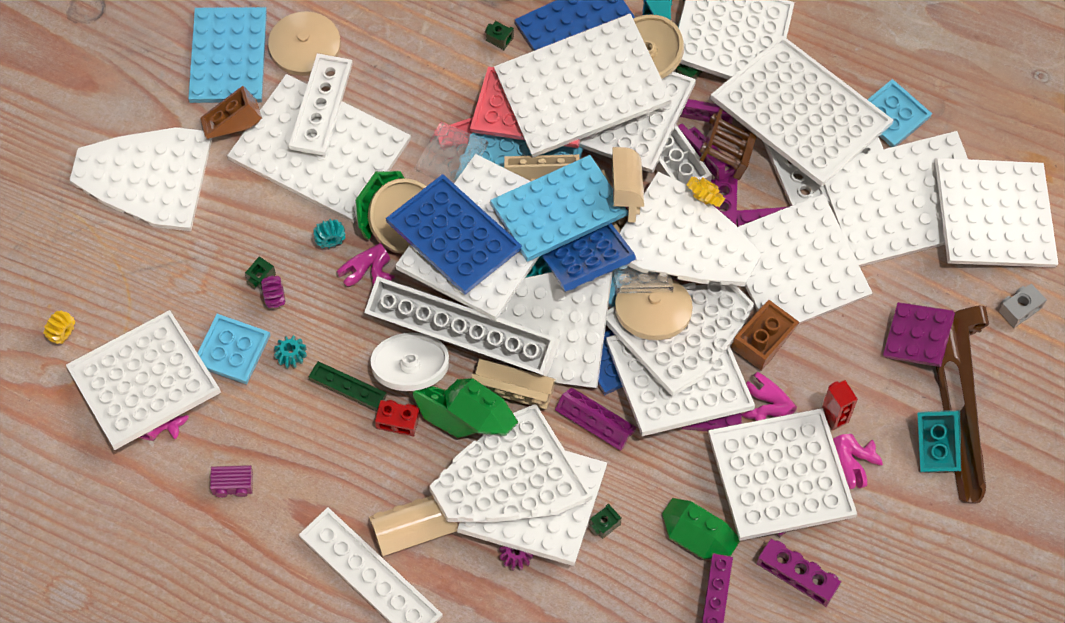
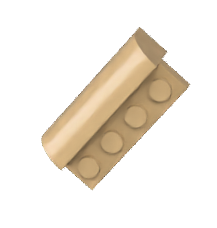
M612 147L613 205L627 207L628 222H636V215H640V207H644L641 157L633 149Z
M579 154L539 155L534 158L532 156H504V168L529 181H533L580 160Z
M479 359L476 373L472 374V378L500 397L529 405L536 404L543 409H547L556 381V379L484 359Z
M433 495L369 516L382 556L458 530L457 522H447Z

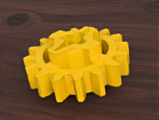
M691 176L686 184L694 193L693 196L697 200L704 202L705 205L710 203L720 207L725 200L723 195L719 193V187L706 178L698 179L695 176Z

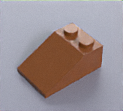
M242 86L201 116L200 119L205 137L209 139L249 129L251 126L259 123L262 115L257 99Z
M768 300L734 337L731 349L762 371L798 326L799 321Z

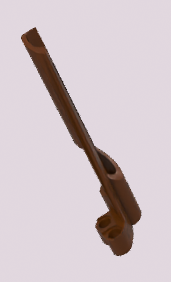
M981 305L954 312L955 315L941 367L936 366L943 410H952L944 366L949 361L954 362L958 366L965 404L960 410L961 471H954L959 500L974 504L982 501L987 488L970 335L976 332L980 333L983 328L989 325L987 309Z

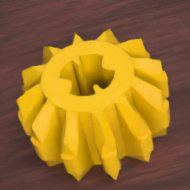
M57 310L47 320L43 334H45L49 341L62 344L68 339L74 329V317L67 312Z

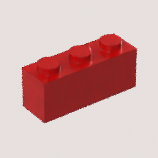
M846 380L836 381L829 385L822 405L827 423L832 431L849 423L858 400Z

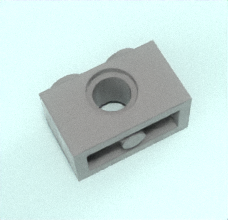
M1031 283L1027 287H1020L1013 297H1006L1001 302L1002 306L999 313L1015 328L1041 310L1047 299Z

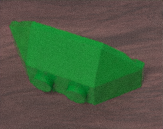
M375 171L356 198L354 211L358 228L365 239L369 240L373 234L368 221V209L372 197L388 182L396 179H405L401 171Z
M474 378L457 379L445 390L447 412L477 433L506 436L518 424V420L505 400Z
M429 386L413 392L415 401L425 420L457 438L477 433L447 412L445 389Z
M672 498L662 513L669 539L703 560L712 559L713 554L731 557L740 543L738 535L725 521L692 501Z

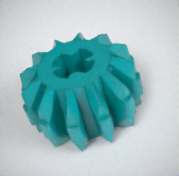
M331 219L328 221L323 220L322 223L316 224V227L313 229L314 240L321 248L327 247L330 249V247H336L337 244H342V241L346 239L344 225L337 219L333 221Z
M285 335L284 341L278 340V345L274 347L276 352L274 356L280 366L285 364V367L288 369L290 365L296 368L297 362L303 364L302 358L307 357L305 352L307 347L303 344L301 338L296 340V337L293 335L291 339H288Z

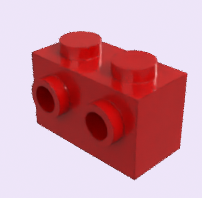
M381 400L375 419L376 429L414 437L420 417L419 408L412 404L402 405L393 400Z

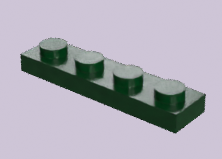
M317 361L308 376L310 381L377 412L380 401H384L387 396L386 392Z

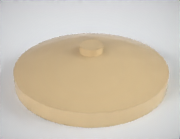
M297 12L284 17L273 27L269 35L268 46L272 60L280 69L293 75L309 76L311 75L317 53L338 57L341 42L338 29L330 19L314 12Z
M659 15L636 17L633 20L661 79L671 74L682 60L684 54L682 34L675 23Z
M412 179L390 181L383 185L371 199L368 209L370 229L377 241L390 251L404 254L410 244L386 222V217L427 187L421 182Z
M654 274L635 277L627 281L620 288L616 296L615 313L618 321L628 332L643 339L664 340L672 338L687 327L692 316L693 305L689 293L680 283L668 277Z

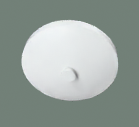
M398 334L384 340L375 348L371 356L372 373L381 384L391 389L400 391L424 389L440 381L449 368L448 350L440 340L426 334Z

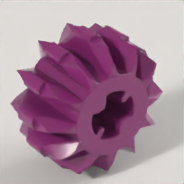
M279 276L264 278L261 283L266 306L268 308L283 306L286 301L281 278Z
M502 546L499 549L502 553L500 560H505V567L511 564V570H515L516 566L522 570L523 564L529 566V559H533V554L506 546ZM513 551H518V553L520 552V555H515V553L513 554Z

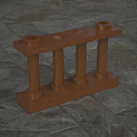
M719 108L717 114L713 113L708 122L711 125L706 141L699 150L702 153L700 161L703 162L708 154L732 166V169L735 170L733 178L740 180L748 168L757 136L750 130L744 131L720 119L723 109ZM720 126V127H722V128H724V129H726V130H728V131H730V132H732V133H734V134H736V135H738V136H740V137H742V138H741V140H740V139H738V138H736V137H734V136H732V135H730V134H728V133H726V132H724V131L718 129L717 127ZM716 135L739 148L736 149L714 137ZM712 145H713V146H715V147H717V148H719V149H721V150H723V151H725V152H727V153H729V154L735 156L736 158L733 159V158H731V157H729V156H727V155H725V154H723V153H721V152H719V151H717V150H715V149H713V148H711V147H712Z

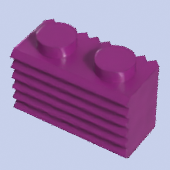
M212 466L210 482L212 495L227 497L228 494H234L238 497H245L248 494H253L252 466Z

